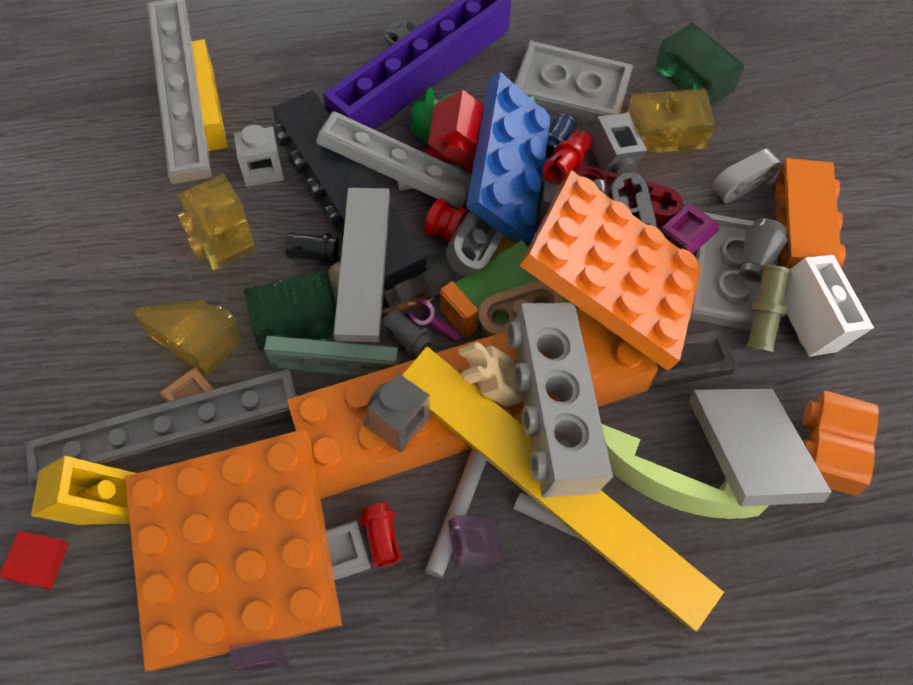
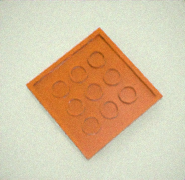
M571 170L558 189L520 267L669 371L680 361L701 267L691 252L679 249L668 241L658 228L646 225L632 215L626 205L619 201H613L599 191L593 181L586 177H580Z
M299 430L125 477L145 672L157 671L342 626L310 434L308 432Z

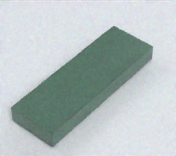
M267 336L264 347L271 369L278 371L289 369L290 372L357 378L399 365L397 347Z

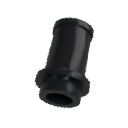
M289 232L285 245L291 246V249H285L287 258L296 257L321 260L323 265H328L330 261H337L339 239L332 237L331 233L315 236Z

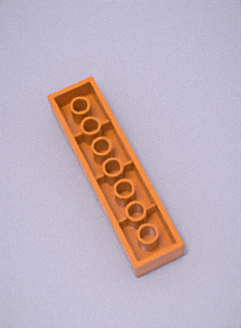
M580 308L576 309L597 406L601 407L648 391L658 370L655 361ZM507 331L436 353L461 375L463 371L470 369L471 366L465 357L459 355L458 349L475 342L482 344L485 348L492 345L515 359L517 364L515 349L511 350L508 346ZM540 352L543 356L552 359L548 354ZM415 360L287 399L296 431L305 430L310 434L320 499L472 449L471 446L431 413L430 419L401 453L364 426L363 422L369 416L368 402L374 391L380 385L392 382L398 374L403 375ZM477 382L473 383L479 389ZM523 392V402L510 407H505L494 401L522 424V411L525 406ZM547 393L551 399L561 402L555 394Z

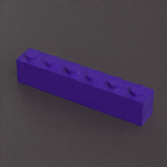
M455 0L324 92L323 98L326 110L330 115L334 111L369 128L376 129L421 96L426 89L436 85L508 32L511 0Z

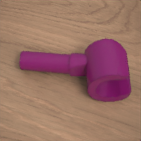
M413 300L423 307L424 315L418 320L414 315L405 312V316L417 325L427 324L455 343L458 342L462 334L434 315V308L430 302L426 300Z

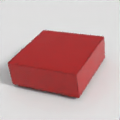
M18 530L1 570L0 578L8 582L51 591L69 544L61 539Z

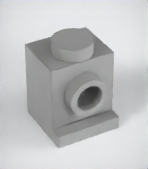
M253 124L245 127L242 132L234 133L237 159L246 187L284 180L273 127L263 128L260 125ZM271 159V167L251 170V162Z

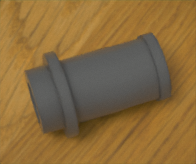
M399 309L390 311L383 319L381 330L403 346L409 358H417L427 346L431 350L434 347L435 340L431 337V331L428 328L421 329L403 315Z

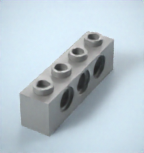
M573 303L521 304L514 321L508 324L507 342L511 350L515 349L517 364L514 370V380L517 391H522L525 406L522 411V426L524 433L530 435L533 452L530 456L532 478L534 481H539L542 498L598 494L613 477L576 307ZM540 352L548 354L552 359L543 356ZM547 393L555 394L561 402L551 399ZM555 436L565 438L571 447L561 445Z

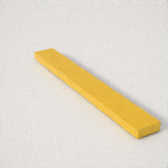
M427 346L402 376L430 395V413L688 629L697 631L724 592L603 491L600 490L598 494L542 498L539 481L533 480L530 470V456L533 452L531 436L524 433L522 424L492 399L482 395L480 389L474 384L468 383L457 370Z

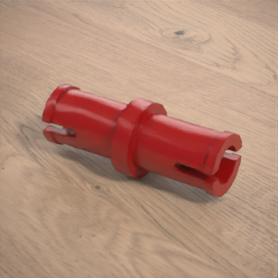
M577 129L570 134L567 140L560 142L555 147L552 158L546 162L542 170L544 178L549 183L553 184L557 178L556 185L561 184L571 170L576 171L581 166L584 154L590 150L593 144L591 135L585 130L580 134V129Z

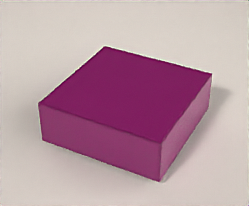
M688 203L660 230L664 237L679 249L688 250L693 254L719 231L717 221Z

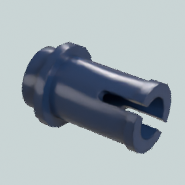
M559 113L554 118V122L548 132L545 158L552 157L555 147L560 142L567 140L570 134L577 128V122L571 115Z

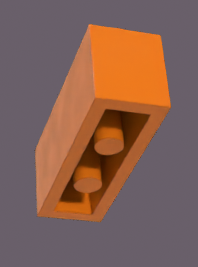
M786 158L774 181L776 221L786 228L785 236L787 237V243L778 256V266L791 269L805 257L834 255L838 264L842 267L846 249L844 244H840L839 232L843 223V214L837 208L840 181L835 179L834 163Z

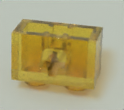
M706 89L632 94L627 110L647 148L646 153L706 149L716 125Z
M224 173L177 194L183 209L182 212L177 213V217L188 236L187 241L196 258L199 260L205 257L213 271L256 250L242 202Z

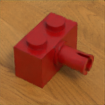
M464 90L436 103L428 141L430 146L424 150V153L447 164L455 162L472 173L484 105Z

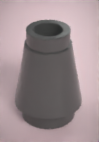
M760 218L747 228L739 272L741 277L751 282H761L763 265H773L787 243V237L785 236L786 228L781 223L768 218Z

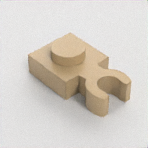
M478 342L458 349L459 355L465 357L471 366L470 369L462 372V377L470 384L477 382L482 395L505 407L523 402L522 392L517 391L515 386V359L492 345L485 348Z

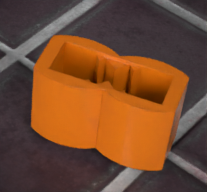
M824 390L815 402L809 401L804 410L802 425L808 427L807 440L804 439L803 443L830 489L858 496L870 485L875 459L874 441L879 419L878 405Z

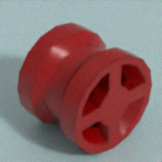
M438 198L427 215L424 234L431 238L436 236L444 238L445 243L448 245L463 218L470 211L463 207L458 209L450 207L447 200Z

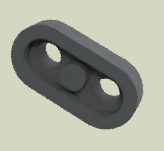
M470 211L463 218L446 248V257L450 266L463 276L471 277L477 275L489 264L504 234Z

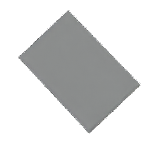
M529 41L514 84L518 85L526 95L534 96L535 103L546 110L567 113L574 117L595 121L598 116L620 114L633 65Z
M705 213L717 221L719 231L694 253L701 271L690 320L751 331L755 313L751 311L753 301H757L761 282L748 281L741 277L739 272L746 231L749 226L754 224V221ZM778 257L773 265L778 266Z
M773 389L693 390L689 402L740 507L822 503L827 500L831 490Z

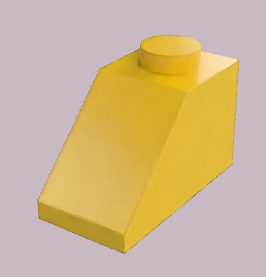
M64 456L39 470L31 516L74 525L130 524L125 477L137 473Z

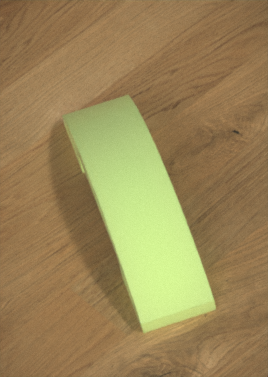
M602 424L612 473L634 490L661 504L695 515L725 519L756 517L769 506L740 507L727 479L719 489H716L635 456L641 439Z

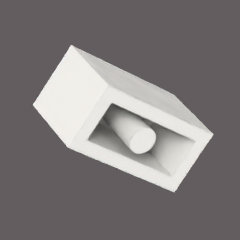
M834 255L805 257L790 269L791 272L788 277L783 306L787 307L786 314L798 335L799 342L805 348L809 357L838 352L874 328Z

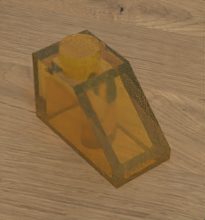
M202 299L139 307L133 313L146 335L192 368L196 367L206 378L242 342L235 326L237 324L236 318L224 307L218 306L215 309Z

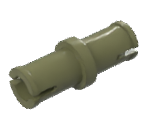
M763 265L757 301L752 302L751 311L755 313L746 348L764 353H774L780 317H785L787 307L783 306L791 270L777 265Z

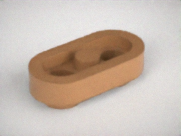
M540 280L492 295L484 300L479 309L481 329L487 336L505 332L509 322L514 321L521 304L537 302L563 303V296ZM497 315H505L509 320L503 325H498L493 322V319Z

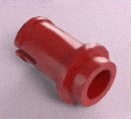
M387 503L374 504L362 509L363 517L359 520V525L364 527L366 531L372 567H384L401 561L402 556L399 553L392 522L396 519L395 512L390 511L389 504Z

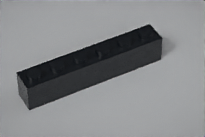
M314 90L272 107L276 124L271 125V127H273L279 146L286 145L288 148V157L294 170L297 173L303 172L306 176L305 183L311 197L315 201L318 199L322 201L324 205L323 212L331 228L338 227L344 235L348 188H379V186L364 165L316 143L318 133L330 117V114ZM390 204L383 291L387 290L396 294L426 279V256Z

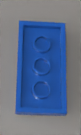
M499 72L490 77L488 81L466 207L514 243L522 240L525 245H529L535 236L543 177L542 170L545 162L551 116L544 108L528 97L518 85Z

